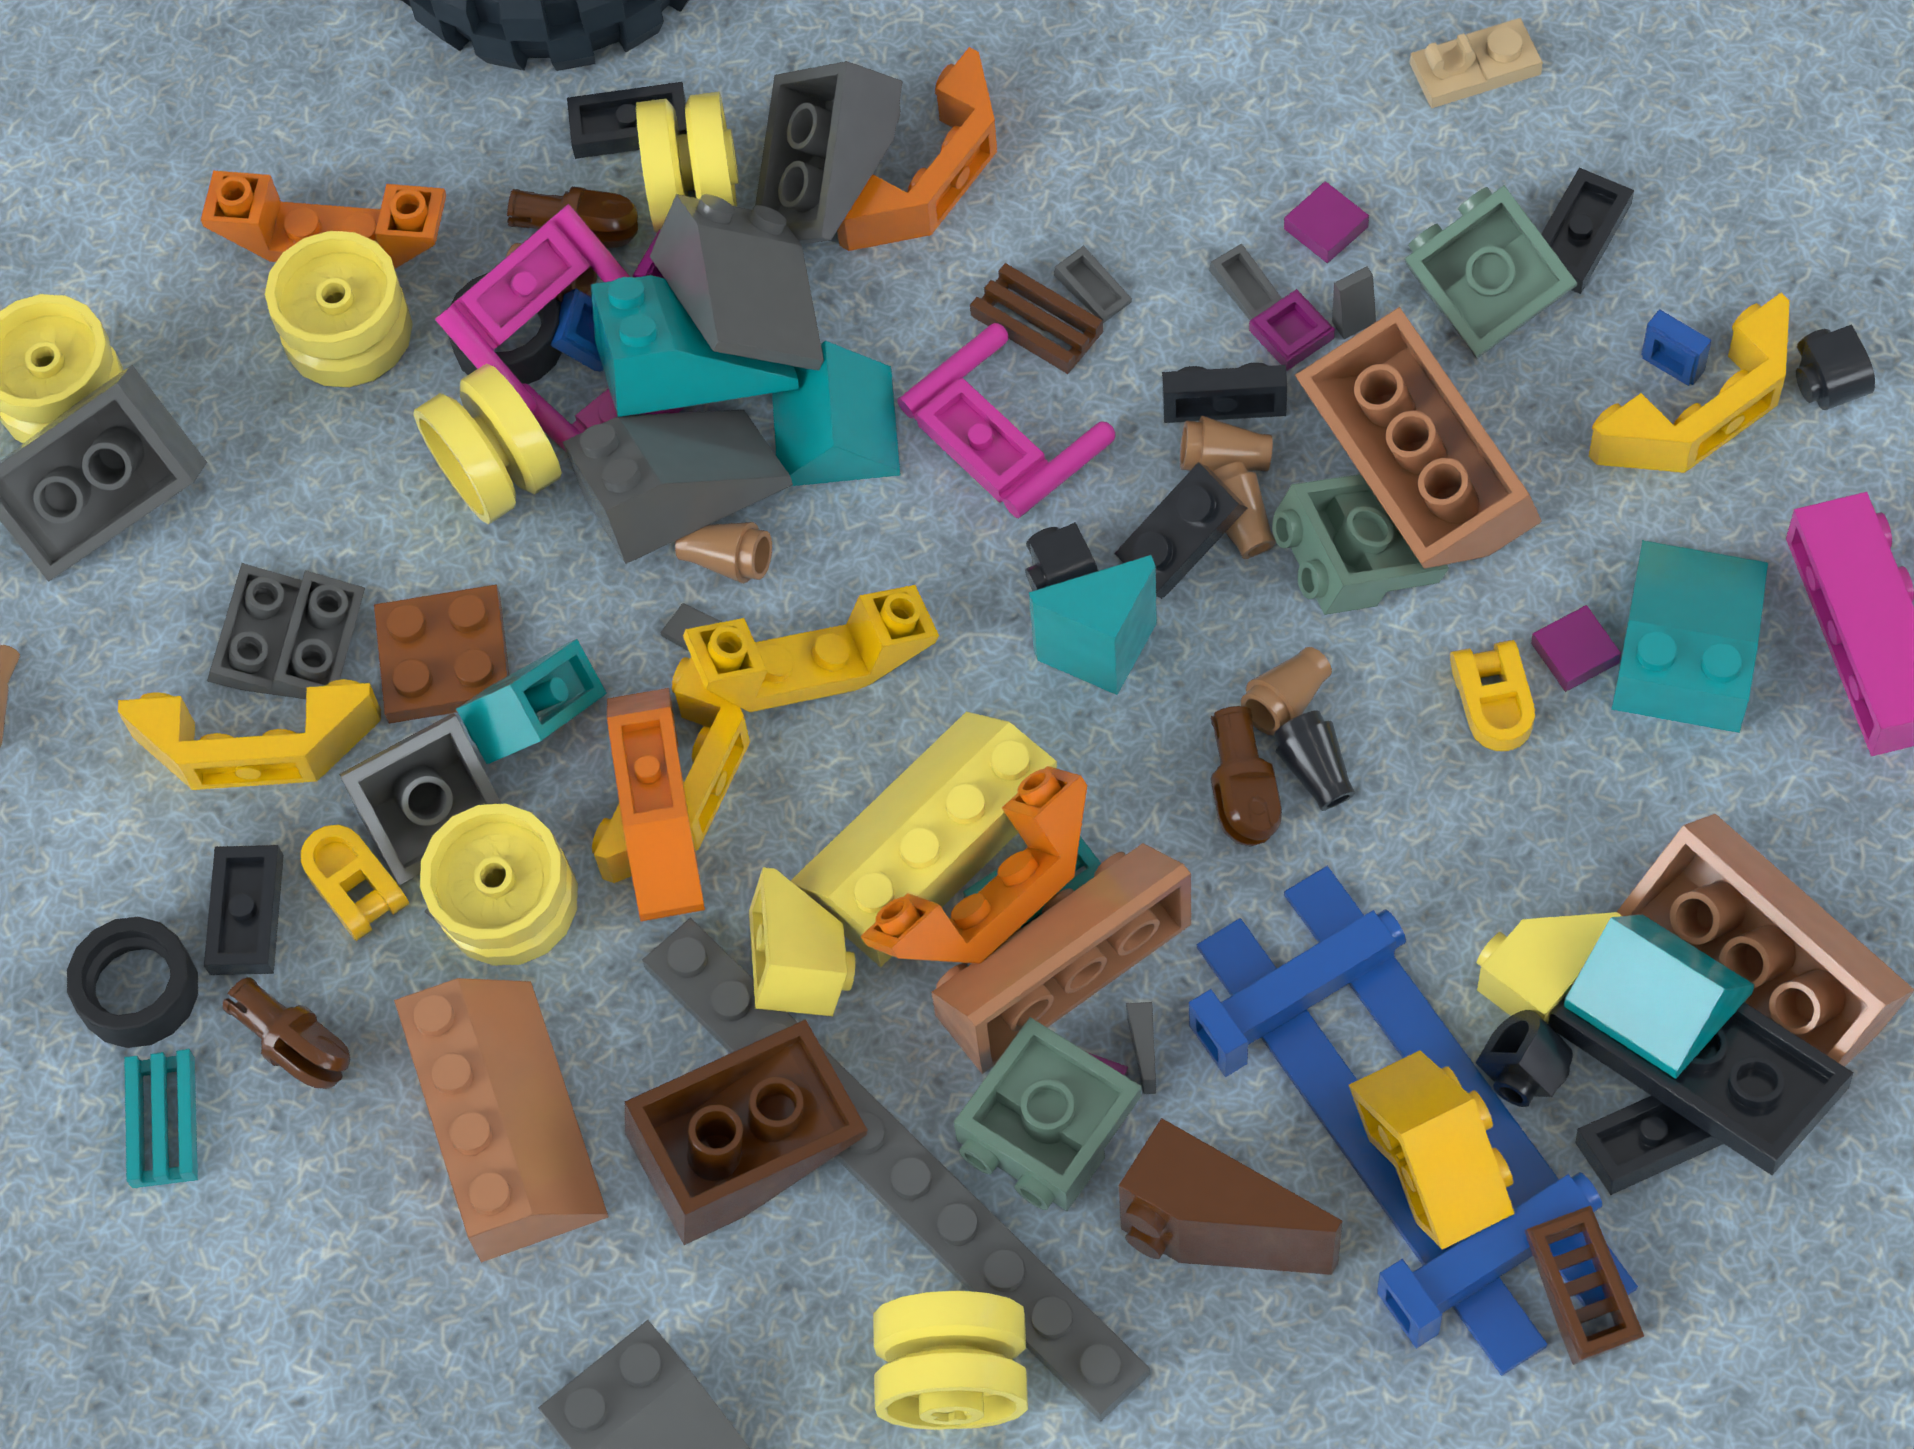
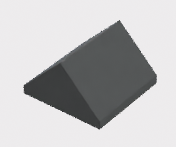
M454 713L339 774L359 817L398 885L420 875L421 860L432 836L452 816L477 805L502 804Z

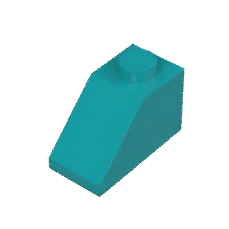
M575 639L490 685L456 710L485 763L490 764L542 741L606 695L607 692L578 639Z

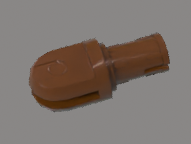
M572 186L569 192L565 191L563 196L512 189L509 197L507 216H512L507 220L509 227L539 229L569 204L606 248L625 246L631 242L638 232V212L636 206L627 197L620 194Z
M1231 706L1216 711L1214 716L1210 718L1211 724L1214 727L1221 764L1210 779L1218 820L1224 834L1236 844L1252 847L1265 843L1278 830L1282 819V806L1274 767L1271 763L1260 758L1258 754L1251 709L1245 706Z
M251 977L241 979L229 990L227 994L238 1002L235 1003L230 998L224 999L223 1010L261 1038V1054L273 1066H281L297 1080L318 1089H329L342 1079L341 1071L348 1069L350 1064L349 1050L337 1036L317 1021L315 1013L303 1005L286 1008L262 989Z

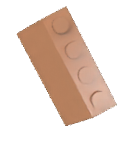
M1400 307L1295 374L1297 380L1424 569L1490 556L1542 522L1530 494Z
M1712 814L1683 825L1617 910V913L1622 916L1645 915L1755 984L1753 993L1745 1000L1746 1004L1844 1067L1878 1036L1914 992V989L1717 814Z
M1144 843L1128 854L1124 852L1113 854L1097 868L1094 878L1075 891L1068 888L1053 896L1043 907L1040 916L1023 928L1020 927L981 964L972 963L968 965L967 963H960L948 970L939 979L936 989L931 992L935 1016L983 1074L997 1063L1029 1017L1045 1027H1049L1191 925L1190 871L1183 863Z
M456 978L394 1000L467 1237L481 1263L608 1218L609 1216L531 981Z

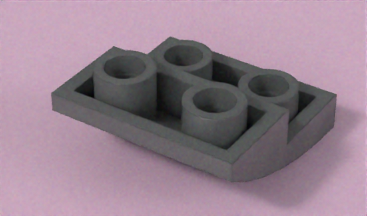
M241 563L207 681L249 692L306 699L307 687L326 686L332 681L340 680L365 587L306 570L303 579L300 580Z

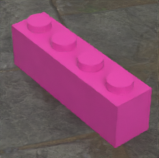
M1867 492L1794 509L1786 541L1871 757L1914 746V606L1912 604L1914 588L1908 570L1904 566L1897 567L1891 552L1892 534L1886 516L1882 512H1875Z

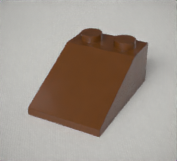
M806 1019L625 1101V1135L683 1245L744 1218L865 1137L868 1131Z
M1163 1118L1160 1119L1118 1185L1121 1229L1127 1232L1125 1239L1132 1247L1150 1258L1160 1259L1162 1254H1165L1178 1263L1332 1275L1338 1265L1342 1220Z

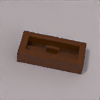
M1005 263L998 271L999 278L996 281L990 280L984 287V296L982 298L976 297L970 304L971 316L987 326L993 323L1002 325L1007 330L1008 339L1069 374L1103 333V320ZM1008 289L1013 290L1014 292L1030 300L1031 302L1035 303L1036 305L1040 306L1041 308L1045 309L1046 311L1050 312L1051 314L1055 315L1056 317L1060 318L1066 323L1072 325L1073 327L1082 331L1083 334L1075 330L1074 328L1070 327L1069 325L1063 323L1062 321L1058 320L1057 318L1053 317L1052 315L1048 314L1047 312L1043 311L1042 309L1038 308L1037 306L1033 305L1032 303L1028 302L1027 300L1021 298L1020 296L1016 295ZM997 302L1027 319L1029 323L1039 329L1047 331L1072 346L1069 351L997 309L994 305Z

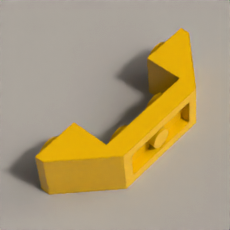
M1781 292L1763 306L1758 303L1749 306L1737 317L1732 325L1733 336L1728 357L1741 370L1726 381L1719 395L1704 406L1700 403L1691 405L1679 415L1674 424L1642 393L1623 406L1619 403L1613 404L1604 410L1593 423L1588 457L1596 465L1685 473L1778 406L1786 376L1790 300Z
M916 585L859 595L847 624L755 642L745 619L741 618L685 629L683 634L684 641L705 689L748 712L856 691L874 683L935 644L939 637Z
M684 657L675 670L672 680V692L675 693L681 717L704 726L697 735L692 749L691 758L694 763L685 782L683 781L695 851H697L750 744V739L741 708L706 690L692 657ZM618 804L611 819L604 818L600 822L592 842V853L594 854L603 880L612 883L632 876L620 804Z
M347 679L335 680L326 686L307 687L305 733H296L286 729H273L266 731L262 736L234 738L227 734L213 733L204 735L199 740H194L195 721L181 696L153 692L144 694L139 699L118 700V713L132 738L191 790L317 782L381 721V708L370 683H359Z

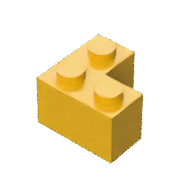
M1419 1050L1349 1084L1369 1141L1395 1166L1415 1223L1442 1250L1515 1214L1506 1190L1507 1187L1513 1185L1512 1174L1501 1153L1496 1148L1491 1147L1486 1130L1493 1127L1490 1112L1481 1096L1475 1090L1468 1093L1461 1087L1456 1075L1448 1066L1438 1067Z

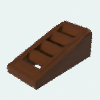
M1591 1205L1525 1230L1556 1323L1573 1365L1629 1345L1644 1337ZM1581 1232L1583 1233L1586 1242L1585 1246L1553 1257L1549 1244ZM1592 1259L1596 1272L1567 1283L1563 1282L1559 1271ZM1601 1286L1605 1299L1576 1310L1574 1309L1570 1297ZM1611 1313L1615 1326L1585 1336L1581 1326L1582 1323Z

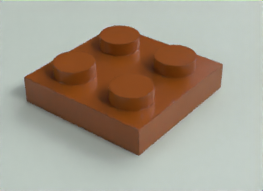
M497 584L374 604L384 713L389 724L457 713L456 709L490 685L509 676L501 597Z

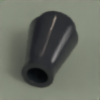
M1314 710L1304 713L1288 721L1275 731L1274 736L1279 744L1275 752L1314 797L1321 811L1333 808L1355 795L1347 775L1333 722L1324 721L1320 711Z

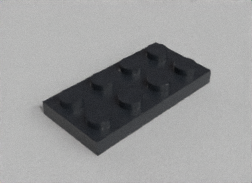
M1567 994L1549 1014L1548 1025L1556 1033L1770 1175H1773L1849 1089L1854 1073L1745 1002L1676 1079L1564 1007Z

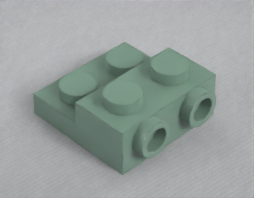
M1505 185L1493 194L1488 187L1473 194L1458 207L1459 212L1462 214L1459 219L1444 230L1437 223L1423 231L1408 244L1413 253L1404 258L1406 266L1477 359L1577 286L1575 279Z
M1361 474L1292 484L1274 513L1272 531L1275 541L1281 548H1291L1300 566L1298 569L1299 588L1307 599H1317L1324 615L1376 607L1386 592L1440 583L1449 569L1447 564L1423 568Z
M1029 1017L954 1120L956 1140L963 1144L959 1149V1153L970 1165L985 1174L991 1175L996 1167H999L1016 1178L1018 1181L1014 1186L1015 1190L1026 1201L1037 1208L1048 1210L1050 1205L1055 1203L1068 1211L1105 1159V1147L1142 1097V1086Z

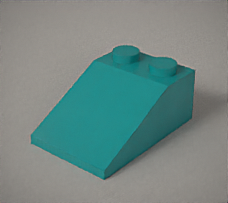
M652 275L636 278L622 277L609 282L591 284L595 343L617 417L799 389L798 377L794 366L713 351L664 278Z
M1642 540L1611 710L1740 733L1749 702L1759 643L1768 562Z

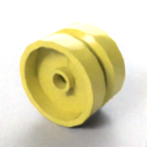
M720 91L689 96L685 104L687 134L682 135L679 132L675 109L667 99L636 102L637 130L650 217L655 233L662 229L676 194L688 196V191L695 190L696 198L698 199L704 194L714 195L737 207L735 184H739L735 147L732 130L727 129Z
M323 232L303 238L284 251L270 270L265 289L269 313L275 329L280 335L288 360L303 377L323 386L350 388L379 378L397 364L408 348L413 326L408 305L400 287L392 259L376 241L355 232Z
M39 294L17 300L0 311V421L14 439L19 442L25 443L84 397L123 371V366L115 350L110 346L109 338L102 323L87 305L65 295Z
M486 363L461 379L460 398L463 406L457 400L439 393L414 409L413 416L427 447L449 482L481 521L490 524L514 509L516 492L513 482L519 488L535 495L560 479L562 471L548 438L526 403L509 381L494 366Z
M487 804L472 807L452 816L432 836L422 857L420 889L429 912L437 923L441 925L447 937L470 958L492 966L524 964L547 954L567 934L576 914L578 883L569 861L559 847L551 830L529 811L509 804Z
M938 1291L894 1299L882 1304L873 1313L874 1349L876 1356L888 1362L874 1374L875 1411L877 1417L891 1424L914 1429H966L999 1425L1019 1418L1028 1410L1026 1369L1024 1366L1013 1361L1014 1358L1026 1349L1025 1313L1023 1306L1010 1298L990 1293Z

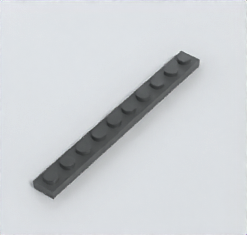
M691 917L642 959L645 969L729 1053L798 1023L788 1012L755 1009L753 978ZM822 1047L868 1130L865 1137L836 1155L835 1158L969 1291L1007 1297L1022 1305L1025 1313L1026 1348L1086 1408L1102 1421L1150 1375V1367Z

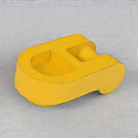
M1515 640L1494 643L1493 650L1473 654L1470 648L1451 651V670L1456 687L1460 692L1470 731L1475 740L1485 748L1494 751H1511L1521 747L1529 739L1532 732L1535 708ZM1499 675L1500 680H1502L1500 683L1482 686L1480 678Z
M327 825L315 830L305 840L301 849L303 869L311 884L355 941H358L372 931L370 924L387 911L394 915L409 904L407 897L360 836L349 827ZM366 879L374 890L354 903L347 892Z

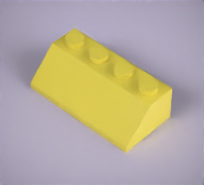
M966 711L815 856L791 882L842 922L844 936L878 966L882 967L892 956L867 946L860 937L876 922L878 912L889 902L904 897L907 893L937 903L943 907L1018 834V831L1002 807L1018 793L1017 789L1020 783L1030 774L1045 769L1047 766L1057 768V761L1009 721Z

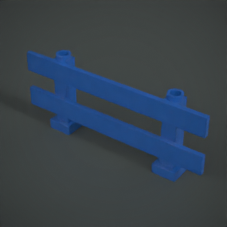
M1327 865L1284 891V896L1318 941V944L1276 968L1241 918L1197 944V949L1231 997L1220 1002L1212 989L1191 1000L1189 1002V1027L1225 1077L1248 1064L1249 1044L1259 1038L1263 1040L1423 1266L1414 1272L1410 1270L1403 1258L1380 1272L1377 1294L1417 1349L1439 1335L1442 1313L1453 1307L1500 1375L1503 1376L1545 1349L1548 1345L1500 1278V1276L1533 1256L1525 1230L1590 1205L1593 1212L1602 1207L1601 1198L1591 1181L1581 1172L1572 1177L1568 1174L1560 1180L1395 958V949L1406 943L1405 934L1396 918L1386 909L1378 914L1372 910L1364 915ZM1349 984L1402 1058L1421 1050L1438 1067L1448 1066L1454 1072L1461 1087L1469 1093L1475 1090L1485 1102L1493 1121V1127L1486 1130L1491 1147L1496 1148L1501 1153L1513 1177V1185L1507 1187L1506 1190L1515 1214L1442 1250L1415 1223L1395 1166L1369 1141L1349 1088V1084L1357 1081V1079L1307 1009ZM1581 1232L1549 1244L1553 1257L1585 1246L1586 1242ZM1609 1248L1627 1295L1636 1291L1638 1286ZM1591 1259L1559 1272L1567 1283L1594 1273L1596 1270ZM1601 1286L1576 1295L1583 1306L1605 1299Z

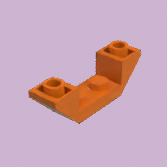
M969 47L955 65L949 64L943 69L936 82L935 94L937 95L939 121L952 127L942 143L939 155L928 168L923 167L917 171L909 184L907 192L872 174L837 230L839 246L852 251L932 235L997 153L995 118L978 51Z
M213 170L201 222L203 227L270 262H277L284 251L303 238L327 231L355 232L376 241L391 257L396 269L436 244L446 200V192L444 188L386 184L381 209L281 202L271 175Z
M664 688L607 698V724L624 836L640 921L704 911L705 906L697 856L690 828L678 753L679 744L670 689Z
M1050 766L1027 776L1018 786V793L1002 809L1028 847L1024 851L1017 852L1008 857L999 866L998 875L978 893L961 900L951 911L950 919L939 904L909 893L904 897L889 902L878 912L876 922L860 936L865 944L900 959L981 964L1074 878L1088 786L1082 776Z

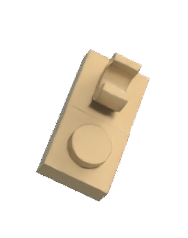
M1521 17L1466 35L1464 33L1457 35V39L1438 45L1436 42L1431 43L1425 49L1412 52L1410 55V65L1431 109L1541 75L1543 64Z

